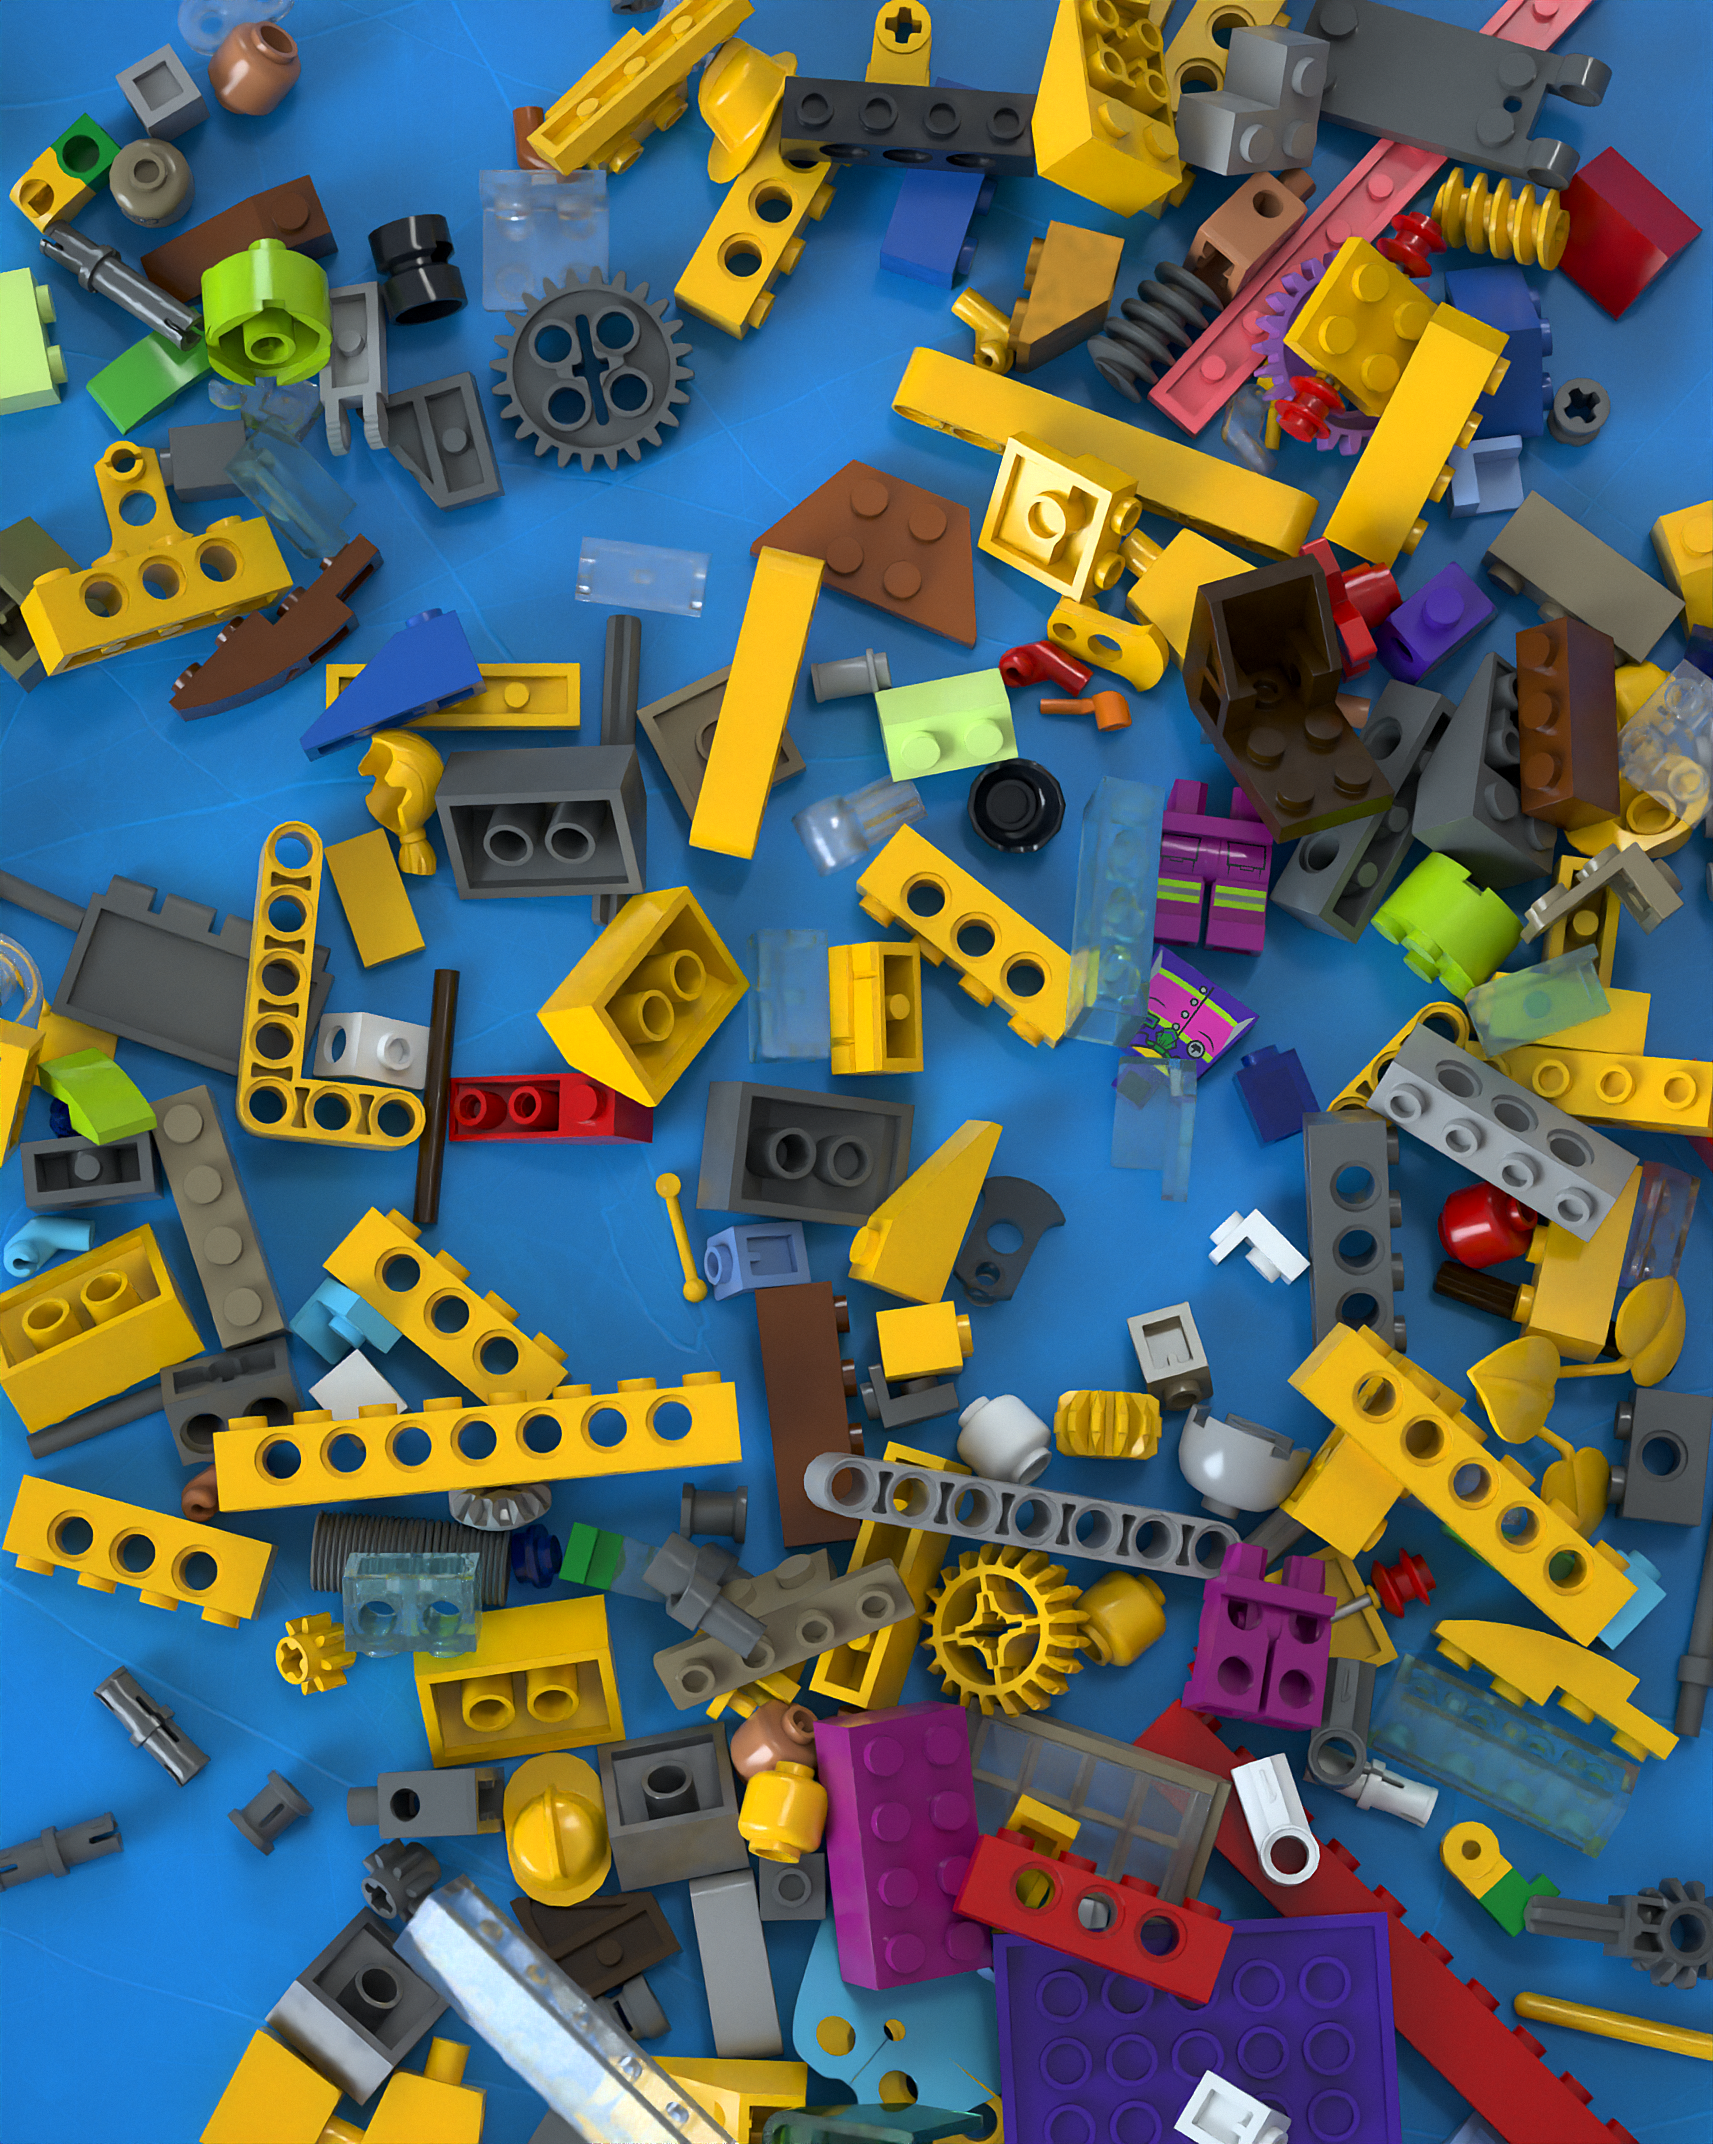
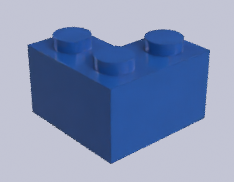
M1519 263L1444 272L1446 304L1510 336L1501 357L1511 361V364L1495 395L1491 396L1482 391L1474 406L1473 411L1483 415V418L1471 441L1512 435H1521V439L1544 436L1543 411L1553 410V389L1549 372H1542V357L1552 356L1553 345L1548 318H1541V305L1537 286H1527Z

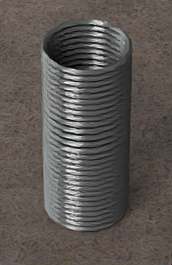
M321 1509L317 1514L313 1533L310 1567L311 1589L314 1592L319 1590L321 1593L324 1591L327 1593L332 1591L333 1594L345 1592L346 1595L358 1593L359 1596L362 1594L368 1596L370 1594L372 1597L375 1595L381 1597L383 1595L385 1598L388 1596L394 1598L396 1596L398 1599L401 1597L407 1599L409 1597L411 1600H415L418 1597L420 1601L426 1598L427 1601L434 1599L435 1602H438L441 1599L443 1602L448 1600L449 1603L453 1601L455 1603L461 1602L462 1604L466 1602L468 1604L474 1603L475 1605L480 1603L482 1606L486 1603L488 1606L493 1604L496 1607L499 1604L503 1607L506 1604L509 1590L513 1532L512 1529L503 1531L481 1530L459 1523L457 1520H454L452 1523L446 1520L443 1523L439 1519L435 1524L432 1518L429 1521L425 1518L421 1520L419 1517L417 1519L413 1517L408 1519L406 1516L404 1518L400 1516L395 1518L393 1515L389 1518L388 1515L383 1517L381 1514L378 1516L372 1514L370 1516L368 1513L365 1515L362 1513L357 1515L355 1512L352 1514L346 1512L344 1514L342 1511L339 1513L333 1511L331 1513L330 1510L324 1512Z

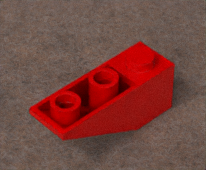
M585 1073L451 1078L449 1141L568 1145L653 1143L654 1107H646Z

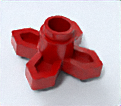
M1323 536L1300 546L1298 554L1303 556L1313 553L1325 572L1343 666L1341 679L1345 684L1368 674L1370 669L1368 660L1375 658L1377 653L1376 645L1369 630L1382 625L1385 619L1400 607L1403 602L1397 584L1384 562L1371 567L1365 562L1341 573L1328 541Z

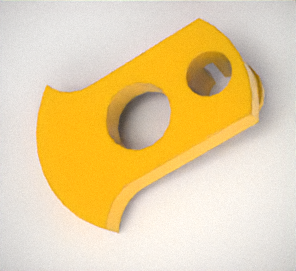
M117 441L111 444L106 449L103 458L94 465L112 532V546L107 554L126 550L130 557L149 551L148 547L153 542L174 533H184L186 539L195 537L194 534L179 528L174 520L155 449L138 447L129 441ZM128 457L136 459L135 465L130 471L126 473L116 471L120 460ZM134 493L148 494L156 502L154 517L143 526L130 525L121 516L123 502Z
M1062 594L1060 602L1055 607L1047 623L1049 641L1059 646L1071 656L1125 677L1135 686L1138 692L1148 690L1158 683L1168 666L1170 652L1163 633L1154 622L1145 626L1131 624L1099 611V605L1093 597L1078 603ZM1101 634L1110 637L1119 644L1122 650L1116 651L1103 646L1096 639L1095 635Z

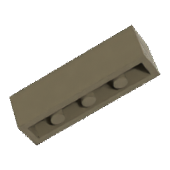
M204 1084L148 1103L155 1113L157 1128L152 1129L223 1349L231 1351L292 1334L214 1092Z

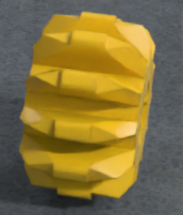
M1102 1390L1067 1391L1059 1397L1057 1412L1054 1414L1053 1433H1056V1450L1064 1456L1075 1458L1147 1460L1157 1454L1159 1438L1162 1437L1160 1401L1150 1394Z

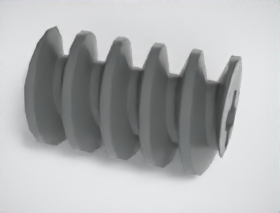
M1167 261L1159 262L1155 267L1154 274L1157 282L1143 280L1139 284L1137 292L1140 300L1128 298L1122 303L1120 309L1124 319L1114 316L1109 317L1105 321L1103 327L1108 338L1101 335H1092L1087 342L1089 354L1096 368L1117 391L1133 403H1140L1142 400L1133 384L1137 378L1153 386L1159 382L1150 365L1154 360L1171 368L1175 364V359L1167 347L1170 342L1185 349H1189L1192 346V341L1184 327L1190 324L1203 331L1209 327V323L1200 309L1204 305L1220 313L1224 309L1213 290L1201 279L1184 268Z

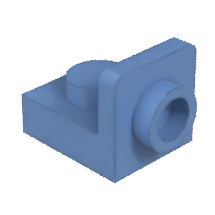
M802 1221L732 1226L708 1238L704 1268L709 1282L713 1284L715 1299L717 1301L730 1300L743 1293L755 1292L754 1290L811 1283Z

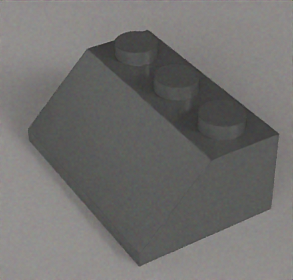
M635 744L450 753L434 798L460 900L644 893L646 888L647 795Z

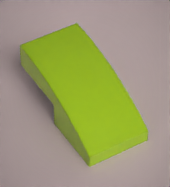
M96 1047L37 1064L41 1088L68 1104L72 1129L100 1146L157 1128L156 1115L136 1085L112 1059Z

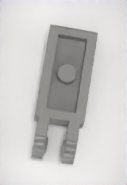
M378 281L329 289L333 341L330 347V359L326 366L319 371L320 402L325 407L326 437L330 450L334 456L350 453L351 426L346 410L363 407V417L365 420L364 434L372 450L388 447L387 443H389V428L384 403H389L385 301L381 285Z

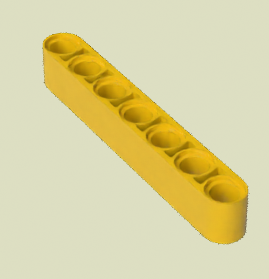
M914 348L891 405L895 412L909 420L1004 456L1009 437L1020 431L1027 432L1072 458L1088 452L1139 480L1134 498L1142 503V510L1279 562L1299 557L1300 546L1304 545L1320 505L1314 497L1296 488L929 348Z

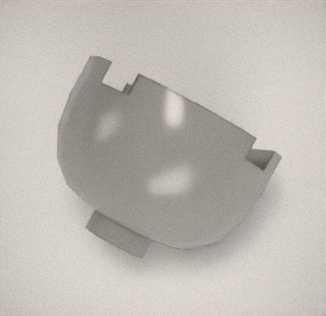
M1193 1403L1183 1427L1178 1450L1180 1469L1187 1483L1204 1494L1201 1506L1211 1512L1236 1520L1240 1509L1264 1512L1276 1508L1284 1502L1299 1483L1310 1458L1311 1450L1303 1447L1294 1449L1290 1453L1295 1440L1231 1413H1228L1225 1422L1219 1421L1209 1416L1212 1407Z

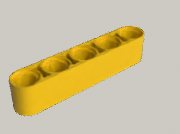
M763 546L761 549L694 815L689 840L690 846L744 859H753L821 589L826 560Z

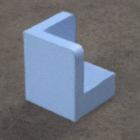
M1521 435L1471 441L1466 450L1456 445L1454 446L1445 463L1456 469L1445 491L1449 519L1518 510L1524 502L1518 456L1523 448Z

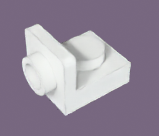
M1257 1209L1246 1219L1235 1211L1209 1237L1217 1245L1208 1256L1216 1266L1244 1240L1252 1248L1245 1257L1270 1283H1273L1280 1276L1289 1286L1310 1265Z
M1207 2070L1174 2128L1199 2144H1287L1288 2134L1286 2131L1291 2124V2119L1268 2107L1219 2075Z

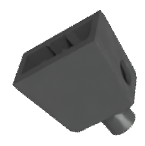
M504 1766L378 1773L377 1786L351 1787L347 1795L349 1823L351 1826L379 1825L381 1839L479 1835L505 1832L503 1817ZM416 1794L420 1800V1809L418 1813L414 1806V1799Z

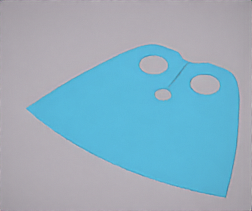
M831 1897L826 1909V1919L821 1921L795 2006L793 2043L801 2058L822 2077L828 2079L836 2078L849 2085L858 2097V2105L861 2111L881 2129L894 2135H909L936 2127L994 2098L966 2072L996 2095L1001 2094L995 1984L981 1977L976 1970L878 1991L842 1981L833 1898ZM830 2016L842 2017L851 2024L856 2035V2043L852 2051L846 2055L835 2056L822 2049L816 2037V2030L820 2021ZM896 2019L904 2025L906 2033L903 2039L900 2041L887 2039L884 2033V2025L888 2020ZM887 2072H904L916 2083L918 2099L910 2109L904 2111L893 2110L882 2101L878 2091L879 2082Z

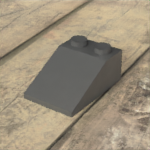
M744 1081L710 1082L696 1209L862 1228L867 1225L869 1217L907 1179L915 1105Z

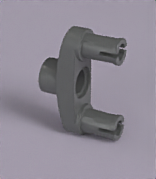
M673 1531L641 1578V1580L668 1597L666 1600V1613L691 1631H694L696 1626L745 1659H747L768 1625L719 1594L722 1587L729 1582L737 1579L749 1580L755 1576L737 1565L740 1558L715 1542L707 1543L700 1549Z

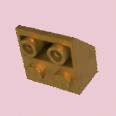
M1053 220L1050 221L1046 239L1034 236L1024 274L1026 276L1023 290L1031 292L1030 298L1017 297L1008 331L1010 335L1007 349L1017 352L1015 371L1028 374L1090 339L1092 335H1097L1104 331L1103 326L1107 320L1120 271L1125 239Z

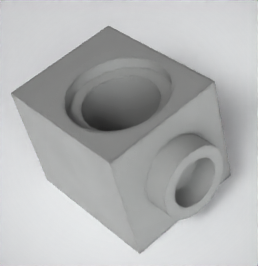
M169 43L115 76L125 99L150 138L170 142L211 117L201 93Z

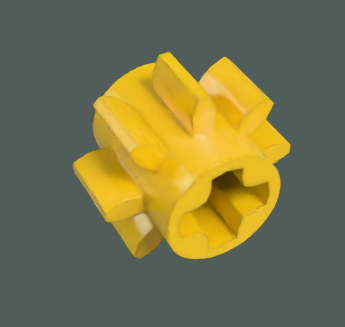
M328 1611L287 1621L285 1625L290 1636L282 1638L276 1648L277 1666L285 1680L291 1684H301L304 1695L317 1691L325 1692L346 1685L347 1679L343 1670L352 1667L357 1655L356 1643L351 1631L340 1622L331 1623V1615Z

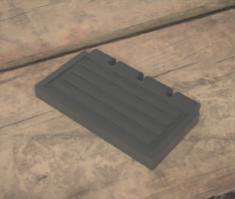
M115 874L110 882L106 896L93 892L50 1012L65 1019L238 1078L253 921L229 913L225 919L220 936L213 934L211 930L217 916V909L168 893L160 915L153 913L151 910L158 889ZM314 943L302 1070L335 981L334 975L324 972L330 957L331 948ZM271 964L263 970L262 982L271 994L287 996L294 992L296 985L295 977L289 968L281 964ZM265 1027L257 1032L256 1047L265 1058L278 1060L287 1056L289 1040L280 1029Z

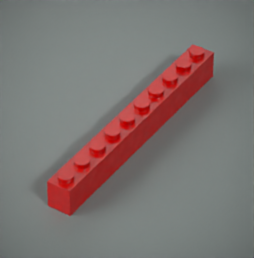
M1175 1698L1130 1743L1139 1748L1220 1775L1223 1779L1231 1782L1234 1781L1230 1770L1257 1761L1242 1745L1232 1752L1215 1735L1222 1727V1724L1212 1714L1181 1708L1182 1701L1179 1698ZM1151 1779L1150 1784L1184 1817L1191 1793ZM1233 1783L1214 1848L1283 1917L1387 1912L1395 2030L1509 2144H1640L1615 2118L1612 2117L1604 2125L1586 2107L1594 2097L1568 2071L1565 2070L1557 2078L1540 2061L1547 2050L1521 2024H1518L1510 2031L1493 2014L1501 2004L1474 1977L1464 1985L1446 1967L1454 1957L1435 1937L1426 1930L1417 1938L1400 1921L1408 1911L1386 1888L1379 1884L1371 1892L1353 1874L1361 1864L1334 1837L1324 1845L1311 1832L1319 1846L1320 1859L1317 1869L1306 1881L1297 1886L1283 1887L1273 1884L1268 1880L1259 1867L1258 1854L1235 1784ZM1303 1806L1308 1824H1310L1315 1818ZM1288 1837L1281 1838L1272 1845L1270 1852L1271 1862L1279 1872L1291 1875L1302 1871L1305 1867L1307 1856L1306 1850L1300 1842Z

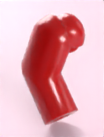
M1047 640L1028 643L1007 650L1001 656L998 665L1004 685L1010 688H1020L1052 680L1075 698L1081 694L1095 673L1059 646Z

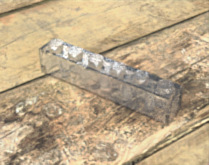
M465 1874L428 1895L392 1946L410 1965L414 1973L424 1979L456 2010L458 2016L465 2023L471 2025L502 2056L505 2063L516 2070L547 2100L549 2106L557 2114L563 2116L590 2144H739Z

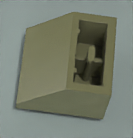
M30 516L0 532V666L28 694L48 674L19 607L33 589L34 580L43 574L60 568H69L71 574L84 571ZM92 598L85 599L88 609L93 614L100 617L109 616V612L103 603Z

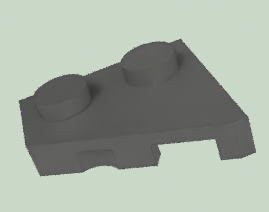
M467 371L388 395L389 403H384L388 417L389 443H387V446L390 449L389 451L420 484V487L441 510L447 513L505 495L475 375ZM363 407L355 408L357 415L365 422Z

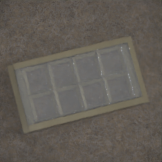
M960 1696L957 1705H960ZM979 1696L971 1697L969 1707L965 1708L979 1836L988 1834L995 1837L998 1828L1006 1826L1023 1793L1081 1823L1068 1852L1096 1862L1098 1866L1094 1875L1118 1884L1122 1874L1148 1881L1160 1887L1156 1898L1181 1907L1184 1897L1194 1900L1198 1899L1234 1782L1225 1780L1220 1775L1031 1709L1020 1713L1019 1717L1010 1718L1005 1713L1001 1704L996 1703L994 1704L993 1715H984L981 1712ZM1088 1894L1086 1896L1108 1904L1103 1897L1097 1894ZM1158 1917L1150 1918L1151 1920H1154L1156 1922L1167 1924L1164 1920Z

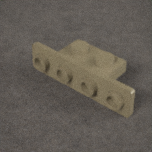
M824 1548L810 1555L798 1554L784 1560L776 1569L749 1580L737 1579L722 1587L719 1592L720 1595L768 1625L747 1659L708 1633H703L657 1652L653 1656V1663L675 1707L678 1710H685L911 1617L915 1614V1606L894 1562L890 1558L882 1559L838 1578L836 1566L827 1549Z

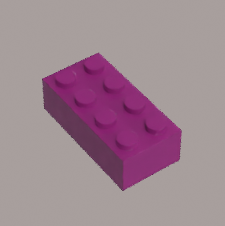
M926 1700L813 1721L820 1785L825 1788L828 1797L825 1835L842 1981L878 1991L993 1967L989 1925L952 1911L979 1836L965 1706Z

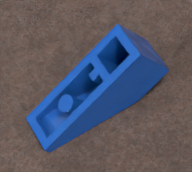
M440 608L430 609L409 618L405 622L408 629L393 635L299 739L310 762L370 739L374 733L384 728H398L488 692L455 610L443 614Z

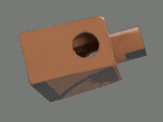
M1301 168L1284 169L1277 178L1273 177L1268 171L1254 173L1199 227L1182 268L1197 276L1213 290L1223 305V311L1300 228L1308 211L1304 203L1316 191L1312 178Z

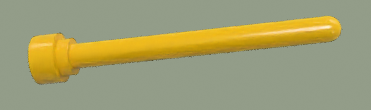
M1521 1992L1514 1999L1516 2013L1524 2018L1713 2061V2034L1532 1992Z

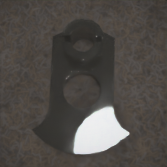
M994 1176L984 1179L980 1190L984 1199L983 1210L953 1271V1275L963 1285L965 1297L976 1306L988 1307L998 1301L1012 1300L1043 1234L1053 1227L1064 1226L1066 1222L1063 1212L1050 1194L1038 1185L1018 1177ZM1002 1223L1014 1226L1022 1235V1246L1013 1253L997 1252L990 1246L986 1234L991 1227ZM987 1276L995 1284L983 1285L978 1282L976 1277Z

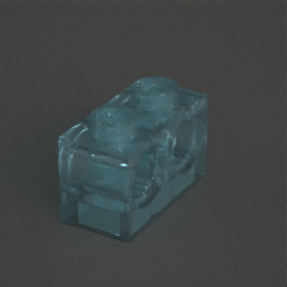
M480 1553L349 1554L342 1577L345 1652H363L365 1655L374 1658L392 1657L400 1652H428L434 1657L452 1658L460 1656L465 1652H476L483 1625ZM372 1601L385 1602L395 1612L389 1615H380L371 1611L366 1604ZM437 1601H447L454 1604L460 1612L454 1615L441 1614L431 1604Z

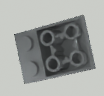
M1496 652L1486 654L1419 778L1412 826L1413 836L1433 851L1441 853L1472 873L1469 876L1484 889L1489 887L1493 892L1551 875L1554 848L1557 841V827L1522 813L1517 669Z

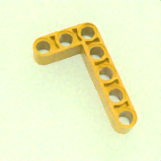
M299 821L285 822L277 826L270 833L260 853L235 1098L236 1119L244 1131L258 1138L378 1151H398L419 1137L423 1132L426 1122L425 1109L420 1100L411 1092L395 1088L301 1079L323 845L317 831L310 825ZM284 838L299 840L308 852L307 865L300 869L284 867L275 856L276 843ZM277 901L293 903L301 913L302 923L300 929L287 933L277 930L269 920L268 911L270 905ZM271 964H281L289 968L295 977L296 985L294 992L287 996L271 994L262 982L264 968ZM265 1027L280 1029L289 1040L287 1056L278 1060L265 1058L256 1047L257 1032ZM261 1090H267L276 1094L283 1106L281 1119L271 1124H265L255 1119L249 1108L251 1095ZM331 1097L343 1104L347 1118L345 1125L341 1129L330 1131L322 1128L316 1122L313 1109L318 1099ZM396 1104L406 1110L410 1126L404 1136H388L381 1130L378 1125L377 1116L379 1109L383 1105Z

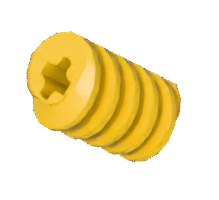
M1459 167L1453 169L1447 182L1439 189L1430 216L1442 228L1443 233L1440 237H1443L1447 247L1459 249L1467 243L1470 252L1483 254L1490 248L1494 258L1507 260L1514 254L1518 263L1529 266L1538 259L1542 269L1550 271L1558 265L1563 255L1570 229L1569 211L1560 209L1559 190L1550 189L1542 205L1536 204L1535 185L1527 183L1518 199L1512 198V180L1502 178L1494 194L1488 193V174L1479 172L1471 187L1466 188L1464 169Z

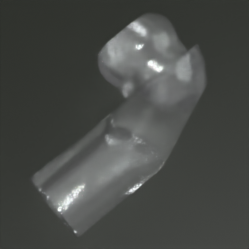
M1251 383L1244 385L1227 402L1220 434L1223 443L1242 468L1266 476L1278 465V461L1260 439L1266 411L1269 410L1271 401L1264 402L1262 396L1267 391L1262 386Z

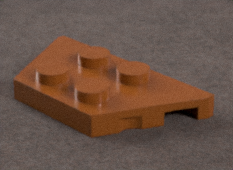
M853 459L758 537L750 548V556L759 559L762 547L767 546L826 560L821 586L973 650L977 633L968 507Z

